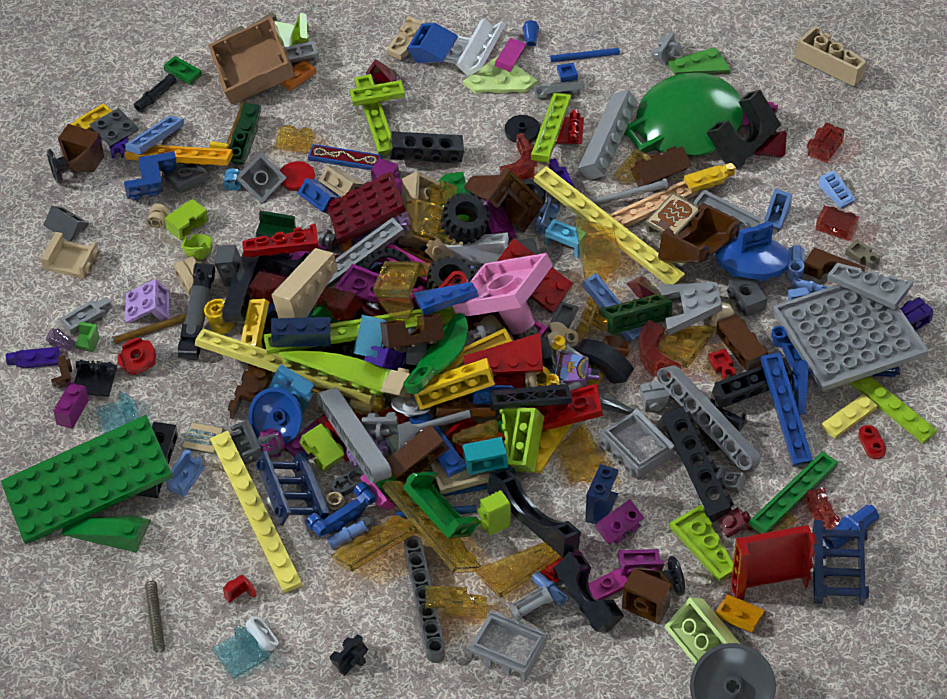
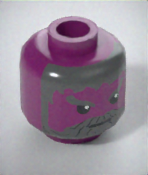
M275 428L260 432L257 440L262 452L267 451L270 459L280 456V452L285 449L282 433L275 430Z

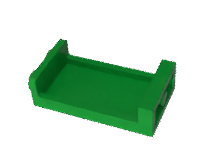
M436 472L411 474L407 478L403 489L448 539L470 537L481 521L476 516L461 517L432 484L438 474Z

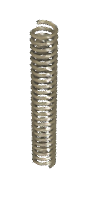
M152 580L145 584L153 650L158 652L155 650L158 649L156 646H163L161 651H164L165 642L162 631L163 626L161 623L157 582Z

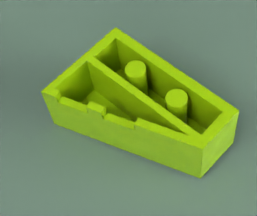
M536 408L500 409L503 421L502 430L505 435L504 444L507 453V464L514 468L516 472L535 473L544 415Z

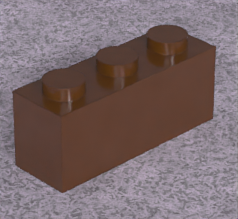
M673 146L666 150L667 153L661 155L658 152L650 156V160L645 161V159H641L635 162V166L630 170L637 186L641 187L655 183L691 167L692 165L684 147L676 148V146Z
M734 314L717 322L716 334L746 371L762 365L761 356L768 355V350L758 341L756 334L749 330L743 319Z
M430 424L427 428L422 429L412 440L407 441L396 453L391 454L387 462L391 468V473L404 486L411 474L420 473L450 448Z

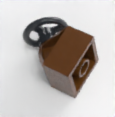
M67 124L58 137L61 157L56 159L54 152L51 149L47 150L48 162L53 177L58 184L62 182V171L69 169L92 173L104 158L100 133Z
M670 556L667 561L668 570L664 571L634 568L623 586L622 609L660 624L670 607L671 586H673L679 596L685 594V579L677 558Z

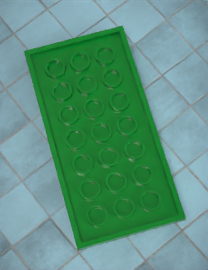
M144 415L1 480V484L22 539L27 544L174 477L147 415Z

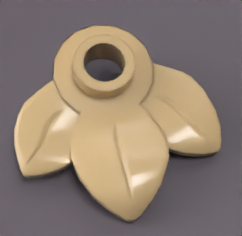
M560 322L549 324L552 331L547 335L550 347H552V343L555 341L554 338L557 335L563 336L565 344H568L570 347L577 345L579 336L575 330L567 329ZM568 335L572 337V341L568 339ZM561 349L555 351L556 359L558 358V352L561 351Z

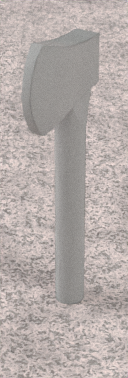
M466 410L420 424H411V422L398 424L399 449L430 424L435 428L471 417L470 411Z

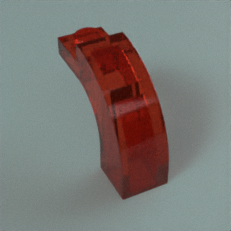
M523 133L516 135V146L521 158L512 164L500 166V173L506 167L521 180L532 178L534 166L537 167V161L531 160V153L535 144L530 145L529 140L525 139Z
M648 320L639 336L638 354L644 368L655 377L661 368L674 365L681 369V364L665 357L657 349L665 339V328Z

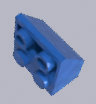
M422 23L408 45L407 50L417 63L444 62L458 36L436 23Z

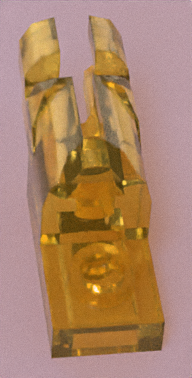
M426 586L425 608H445V616L487 618V597L467 594V587Z

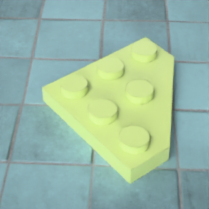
M499 55L484 65L481 70L463 80V85L474 93H526L536 86L538 81L516 65L511 72L495 67V62Z

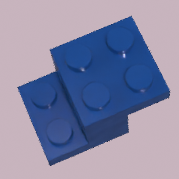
M174 151L139 157L141 179L124 181L126 197L131 198V200H137L142 198L141 196L149 194V197H154L163 192L160 172L170 173L174 171L173 169H177Z

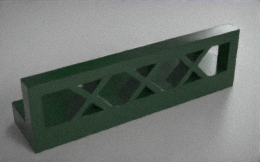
M654 294L601 308L598 314L608 319L607 332L616 334L666 320L665 318L672 317L673 301L660 294Z

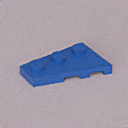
M472 282L413 293L414 299L423 315L479 297L477 289Z

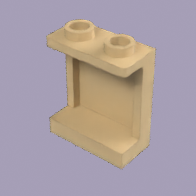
M55 232L41 257V262L44 270L85 279L87 273L90 274L92 271L94 260H98L100 250L95 241L89 247L64 241L63 234Z

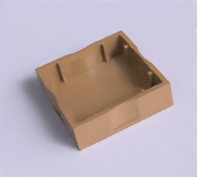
M271 16L248 26L240 32L228 35L208 45L213 61L218 68V76L223 91L231 104L241 102L296 76L279 29Z

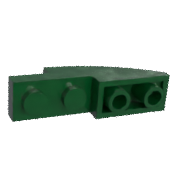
M243 103L237 128L234 129L229 149H232L233 152L230 162L244 164L247 160L258 130L261 105Z

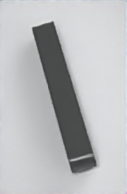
M410 535L404 540V556L426 657L430 662L439 663L445 658V643L421 538L416 535Z

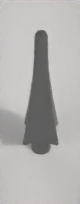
M605 393L604 397L600 396L603 410L627 415L634 411V409Z

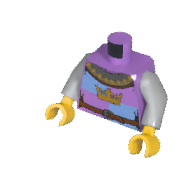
M557 335L554 338L555 341L552 343V348L555 350L561 349V351L558 352L555 374H550L546 379L549 381L547 386L568 384L571 391L587 386L588 380L600 379V369L590 368L588 357L565 344L563 336Z

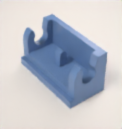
M186 449L171 469L174 478L166 481L167 489L185 497L205 469L202 458L198 455L194 459L192 452Z

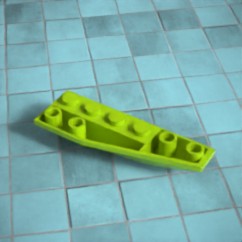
M285 351L278 354V356L283 357L282 361L293 365L295 361L301 364V368L310 371L312 368L319 370L318 374L330 377V374L337 376L336 380L344 383L351 381V386L366 390V387L370 388L369 392L380 396L385 394V392L381 391V387L391 371L362 359L335 353Z

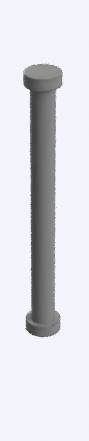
M664 178L660 182L595 198L591 201L598 206L662 188L666 190L669 189L667 179Z

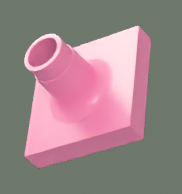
M543 253L485 263L470 281L477 289L479 297L453 305L455 313H462L466 317L499 312L511 334H520L527 331L535 323L527 299L553 266L548 254Z

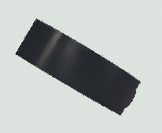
M582 339L578 346L572 347L580 354L588 357L589 364L600 369L613 384L626 382L634 370L630 362L620 352L603 342L593 339Z

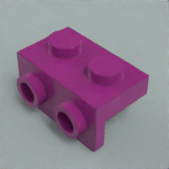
M659 549L619 550L617 554L621 575L630 576L634 568L662 571L665 565L664 561L660 559Z

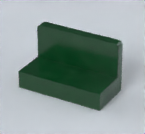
M260 210V223L256 231V237L266 235L270 238L278 232L283 231L284 234L293 232V229L296 228L295 216Z

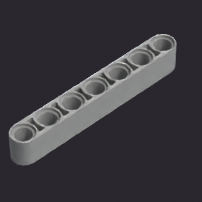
M673 365L661 368L658 371L657 379L659 383L681 406H684L686 412H691L697 424L738 468L748 470L760 464V454L680 368ZM747 456L750 459V464L747 462Z
M332 388L317 393V401L321 410L370 483L391 478V468L387 460L337 388Z

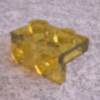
M292 125L279 126L275 148L309 153L316 134L311 128L302 127V129H295Z
M372 393L369 404L351 399L349 406L354 408L355 413L368 416L369 413L380 415L385 410L386 401L384 396Z

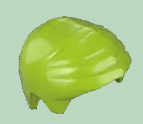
M193 234L190 239L186 236L181 245L182 251L187 257L193 256L196 260H204L212 252L213 238L203 234Z

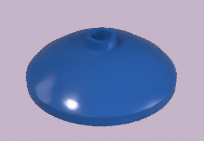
M268 388L261 391L255 396L249 408V422L256 438L260 436L261 431L275 428V430L282 433L286 445L292 442L301 430L303 423L302 408L296 397L285 389Z

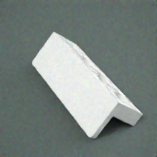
M508 233L485 234L479 241L475 240V243L472 244L470 242L467 244L459 242L458 244L455 243L456 240L454 239L451 241L449 238H439L459 260L462 258L465 260V263L469 264L496 262L506 249L509 240Z

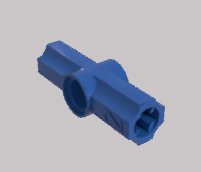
M867 504L852 516L850 514L844 516L834 529L857 530L859 521H864V528H867L879 519V514L873 505ZM828 537L823 539L826 546L831 549H839L849 540H855L854 538Z

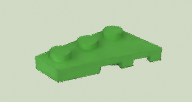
M716 47L668 61V66L674 75L683 73L715 74L723 72L724 74H729L731 71Z

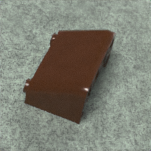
M702 203L698 206V210H700L698 217H692L691 225L678 235L668 228L662 232L658 259L665 263H702L731 240L738 237L741 221Z

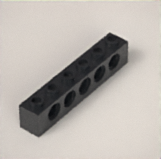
M684 406L662 415V418L712 523L732 511L731 507L734 506L730 495L726 496L723 491L726 489L722 478L718 479L715 474L718 470L714 461L709 462L707 457L710 455L706 444L701 445L699 439H702L698 427L694 429L692 426V422L695 421L691 412H686ZM681 428H688L686 432H679ZM690 444L696 445L693 449H687ZM697 461H703L702 465L695 466ZM705 478H712L708 483L702 482ZM715 494L720 495L716 500L710 499Z

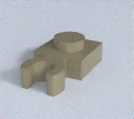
M858 239L845 250V255L859 264L864 261L866 266L871 269L874 266L873 261L876 263L880 261V256L876 253H871L872 248Z

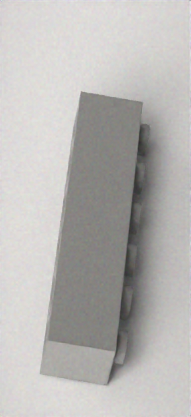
M629 89L611 95L579 164L578 169L588 180L605 176L638 104V101Z

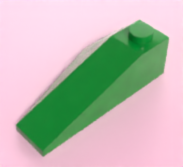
M134 515L86 517L64 527L61 535L137 553L151 519Z

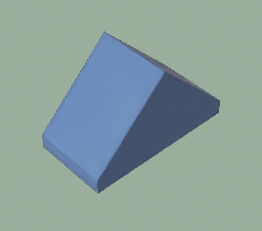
M775 188L764 220L771 222L775 228L781 229L791 210L793 194Z

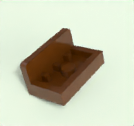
M65 355L57 357L62 376L51 379L52 386L57 385V388L68 386V382L71 381L70 372H73L70 359L66 360Z

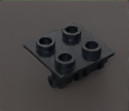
M83 359L76 361V369L78 370L74 383L85 386L88 395L109 397L117 365L112 364V362L100 363V361H97L95 363L94 360L91 363L90 361H83Z

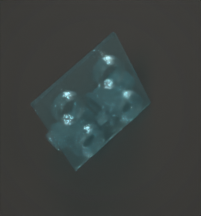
M122 392L119 394V401L96 407L103 433L140 418L134 397L130 398L126 392Z
M241 625L234 629V636L212 648L233 679L269 659L266 652L258 646L254 636L247 631V628Z

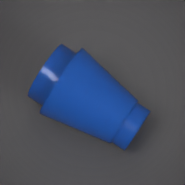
M529 20L522 27L526 45L536 46L539 25L536 21Z

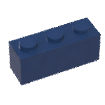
M330 317L271 318L272 347L331 346Z

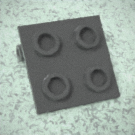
M120 108L89 124L95 132L100 133L101 138L109 146L116 144L139 130Z

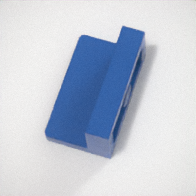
M305 178L297 193L324 213L328 211L327 206L331 200L340 198L339 195L318 180Z

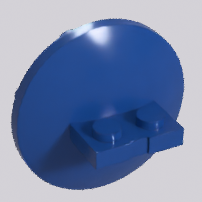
M766 222L755 227L739 230V235L736 239L731 240L715 253V259L718 266L729 272V275L732 277L740 276L758 281H766L768 278L780 277L788 269L790 254L782 244L772 240L774 225L771 222Z

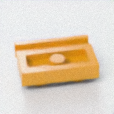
M727 594L715 614L720 620L753 633L765 610Z

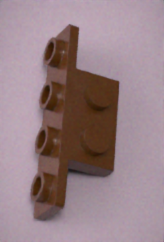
M248 364V370H244L242 374L241 386L237 385L234 394L236 397L228 405L230 419H234L242 400L252 402L258 393L266 389L271 379L272 371Z

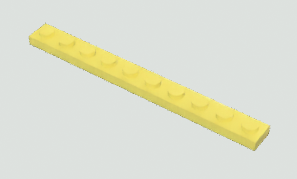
M547 166L534 176V182L666 285L678 284L684 279L685 273L672 263H665L659 260L658 252Z
M202 329L195 339V346L275 373L282 364L312 382L316 387L325 390L337 388L343 396L376 406L381 397L369 392L370 388L366 387V390L351 386V381L344 383L336 380L337 376L330 374V377L318 374L319 370L314 368L311 371L301 368V364L295 361L293 365L282 361L283 357L278 356L277 353L267 355L266 349L206 329Z
M225 431L210 438L283 593L302 587V582L229 432Z

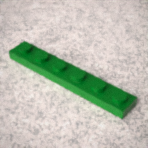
M822 451L750 520L749 526L761 534L770 532L838 466V461Z

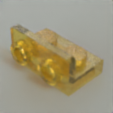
M494 419L462 429L461 432L453 434V442L464 445L498 438V421Z

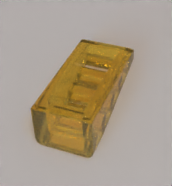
M635 148L615 172L614 176L629 184L634 177L632 172L626 169L633 168L631 164L635 165L636 160H650V156ZM623 172L627 174L628 177L626 178L622 176L621 173Z

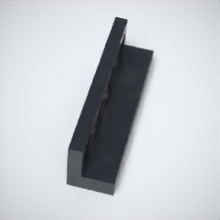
M568 384L490 390L491 411L572 403Z

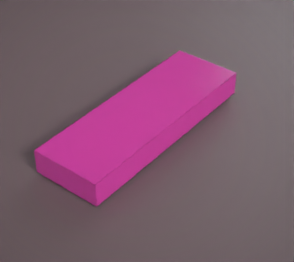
M510 38L497 58L495 67L511 72L524 51L526 43Z

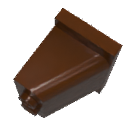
M506 167L500 175H474L464 186L472 196H479V200L483 199L496 208L499 206L505 207L512 225L522 232L526 231L545 203Z

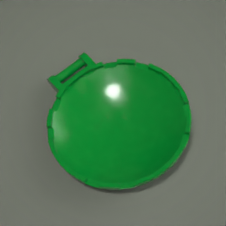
M683 73L671 76L654 85L643 96L637 109V120L628 124L624 135L630 138L636 146L639 155L653 150L666 152L668 148L676 146V148L683 146L687 156H704L717 151L706 133L717 122L729 120L735 132L740 129L743 121V109L738 102L741 98L728 82L710 74ZM638 131L645 143L642 144L634 132Z

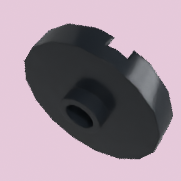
M528 115L513 116L505 124V135L514 143H531L537 139L540 131L539 122L534 117Z

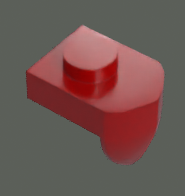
M244 575L230 580L223 587L224 598L229 603L245 591L251 597L255 598L257 596L252 582Z

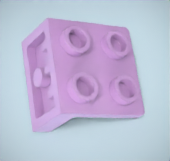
M154 279L126 293L125 322L131 323L149 313H152L161 321L169 319L170 290Z

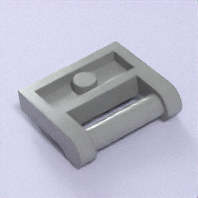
M544 585L511 604L510 608L518 622L523 619L524 615L554 600L548 588Z

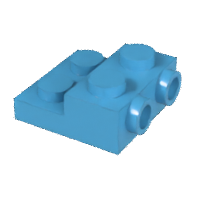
M282 364L277 369L269 388H282L292 393L300 403L303 412L314 394L311 391L314 386L312 382Z

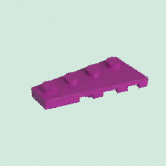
M351 264L333 288V294L409 308L415 301L413 293L419 292L416 288L355 264Z

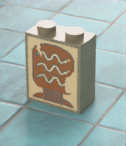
M672 193L645 221L646 230L659 240H661L662 232L667 228L678 235L691 225L692 217H698L700 210H698L699 205L687 201L681 195Z

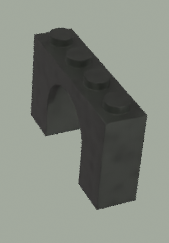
M761 90L748 92L738 102L750 123V134L746 142L739 138L729 120L717 122L706 132L725 164L733 163L736 168L743 166L746 163L745 160L756 153L755 150L763 146L766 140L776 134V130L781 126Z

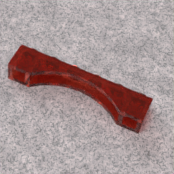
M259 271L249 286L252 298L266 299L269 301V304L274 303L272 294L288 277ZM327 286L316 302L323 306L332 315L333 319L340 321L352 320L361 307L356 293Z

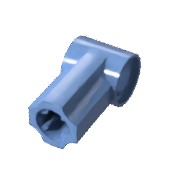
M793 245L788 248L790 264L786 276L790 282L793 281L794 277L803 280L805 249L800 245Z

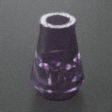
M52 328L46 337L49 345L70 352L76 343L59 328Z

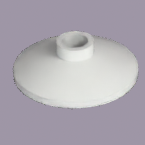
M411 395L410 398L398 396L392 400L391 404L394 410L403 413L407 417L425 414L431 409V407L420 410L414 395Z

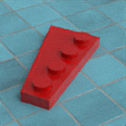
M540 333L464 355V365L487 358L493 375L543 372Z

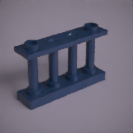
M267 451L262 452L256 462V468L259 471L279 525H284L289 515H311L317 513L322 519H326L330 511L306 453L298 452L292 462L271 461ZM274 469L292 470L295 477L276 476ZM280 484L298 485L301 492H283ZM286 500H304L307 507H289Z
M814 520L812 532L815 533L817 544L814 545L815 556L813 557L814 603L822 604L824 597H827V595L859 596V605H864L865 599H869V586H865L864 541H867L868 530L864 528V521H859L857 530H836L823 527L822 520ZM826 537L858 538V549L827 548L823 546V539H826ZM826 557L858 558V569L827 568V566L823 565V559H826ZM827 576L859 577V588L827 587V585H824V578H827Z

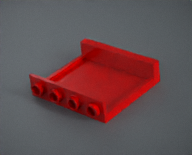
M809 525L736 538L731 576V587L735 598L744 600L746 588L801 578L804 588H808L809 580H811L810 570L813 568L812 557L815 556L814 545L817 544L816 535L814 532L811 533Z

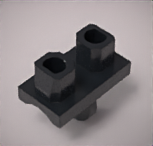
M357 634L354 638L347 637L342 644L344 649L341 652L334 651L330 655L332 664L344 676L356 664L363 666L366 663L364 655L367 653L368 648L364 645L361 635Z

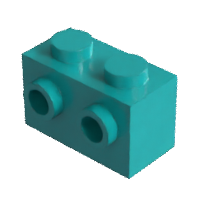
M502 437L462 445L468 475L508 468L507 453Z

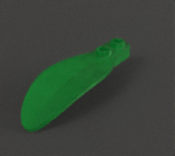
M457 313L451 318L443 329L444 339H439L437 343L430 346L420 359L417 367L406 378L403 384L407 393H420L433 376L450 366L463 352L468 337V323L464 314Z

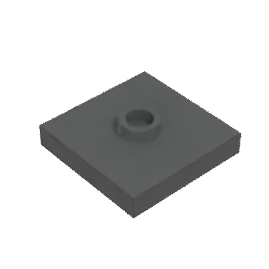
M178 163L176 164L177 169H173L174 171L170 173H163L162 171V176L178 192L211 179L210 173L200 164Z

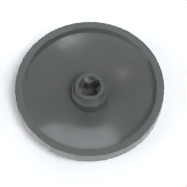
M727 643L713 647L697 661L690 678V693L692 699H774L776 680L769 662L762 654L747 645Z

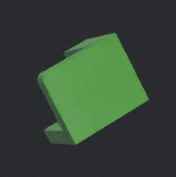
M79 322L80 334L75 343V349L94 352L100 338L98 327L96 324Z

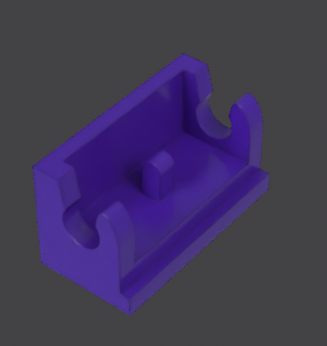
M372 346L371 349L377 351V356H366L364 360L397 371L398 368H401L406 354L386 347L383 349Z

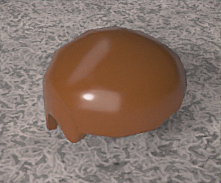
M604 336L603 343L616 349L625 358L629 355L630 343L615 336Z

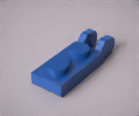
M797 360L793 363V373L796 377L792 382V390L794 391V399L799 415H805L808 363L805 360Z

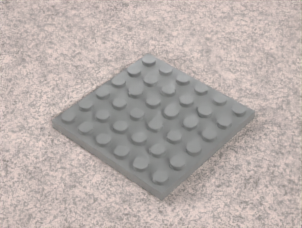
M840 285L772 306V312L780 325L786 330L788 338L802 360L808 363V370L822 392L928 356V349L899 306L895 310Z

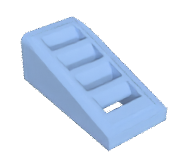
M834 170L820 177L819 187L840 208L855 202L856 199Z

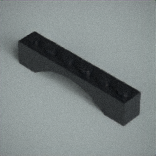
M507 468L489 473L487 492L491 495L499 490L502 491L510 502V513L563 558L568 552L579 551L581 531L569 521L554 520L542 513L526 495L518 478Z

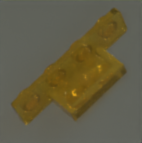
M602 277L601 279L606 283L607 278ZM591 296L588 297L586 301L587 307L581 315L582 322L576 329L579 341L588 334L591 325L601 331H607L608 319L598 314L601 308Z

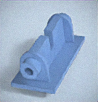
M549 198L540 209L539 213L541 215L537 216L533 224L536 226L534 233L540 231L545 235V230L552 222L551 220L556 219L559 209L556 204L550 203L552 198Z

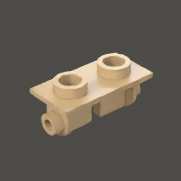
M439 238L434 242L431 240L427 243L428 248L425 252L436 262H438L439 258L445 259V256L450 258L455 256Z

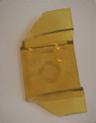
M416 261L384 262L373 290L391 318L409 320L414 308L410 294L417 277H427L432 265L431 263Z

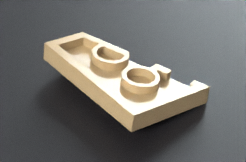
M407 16L405 19L406 23L401 26L399 35L394 37L387 49L388 55L399 60L404 59L410 53L407 50L408 45L421 24L425 22Z

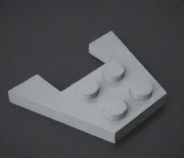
M717 282L659 285L662 296L668 299L681 297L684 314L665 318L669 335L723 310Z

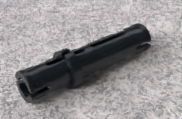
M168 74L151 90L143 93V96L133 104L134 108L138 112H142L148 105L154 104L159 96L177 82L176 77L173 74Z

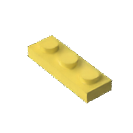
M862 394L823 422L821 428L836 439L875 411L878 405L865 394Z

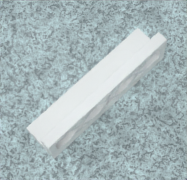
M486 18L479 22L456 64L467 76L482 69L506 25L503 21L494 26Z

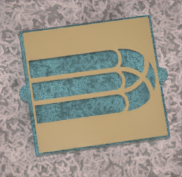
M191 422L187 433H184L185 438L181 448L214 455L215 449L210 438L223 433L224 428Z

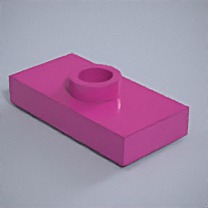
M620 568L590 582L589 589L597 600H603L622 591L627 578L625 575H621Z

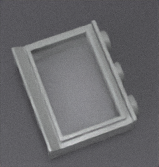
M638 408L604 431H600L599 442L604 450L608 449L612 453L613 459L617 463L621 462L625 471L636 479L644 476L674 456L675 445Z
M490 610L471 646L468 647V659L472 660L475 654L483 657V664L486 667H490L493 662L502 665V672L505 675H509L512 670L521 673V681L525 683L547 644V634L538 628L529 627L521 621L517 622V620H512L502 613Z

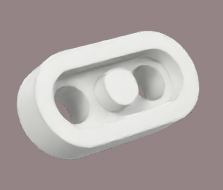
M256 616L249 618L246 622L247 631L254 636L262 650L273 651L279 644L277 638L263 620Z

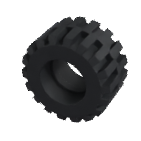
M459 193V196L455 194L452 196V199L449 198L447 200L440 222L441 229H444L443 233L449 235L448 238L451 241L454 239L456 240L455 243L458 244L459 242H463V244L470 242L472 244L475 243V240L479 241L485 234L490 219V211H488V205H484L485 201L478 199L479 196H471V193H467V195ZM457 215H467L473 219V222H463Z
M445 256V259L439 258L438 262L434 261L432 267L430 266L428 269L427 290L439 288L443 281L454 271L463 272L469 283L475 276L474 270L462 258L460 260L455 256L453 258Z

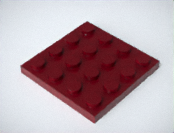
M392 172L384 173L377 179L364 183L356 190H350L346 195L331 200L327 206L334 232L340 245L406 211Z

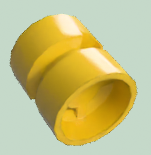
M214 299L205 305V316L213 332L221 335L226 334L232 330L234 322L225 323L223 320L222 309L225 300Z

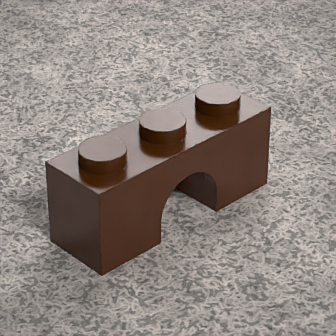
M814 247L804 263V274L821 279L837 263L861 268L863 272H865L866 267Z
M436 313L417 316V327L411 333L407 332L405 322L402 320L380 322L383 346L392 350H399L404 345H408V347L420 346L421 342L434 344L439 339H444L442 316Z

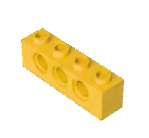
M485 358L433 376L420 393L414 394L419 409L422 410L495 385L489 362Z

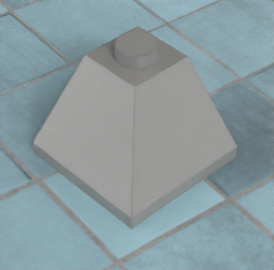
M261 152L236 177L260 203H263L287 178Z

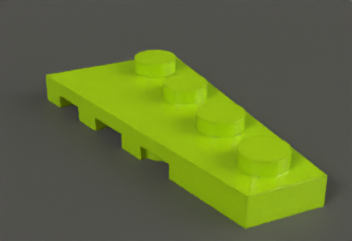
M702 504L669 523V528L719 583L732 575L733 562L726 549L723 548L718 534L715 533L709 517L704 512Z

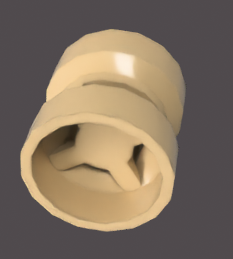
M162 204L152 205L147 224L152 228H164L165 217L168 216L169 209Z

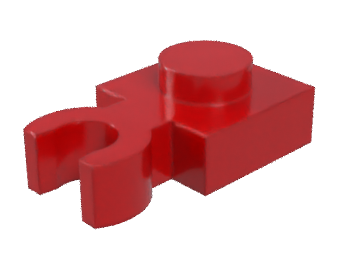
M726 348L708 354V360L715 373L721 371L722 380L727 379L726 374L736 375V370L733 368L734 362Z

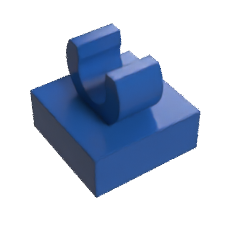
M574 62L557 65L560 82L578 80V73Z

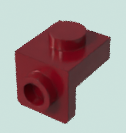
M738 507L717 519L726 537L733 536L744 528L749 531L753 529L749 526V522L752 519L747 511L743 512Z

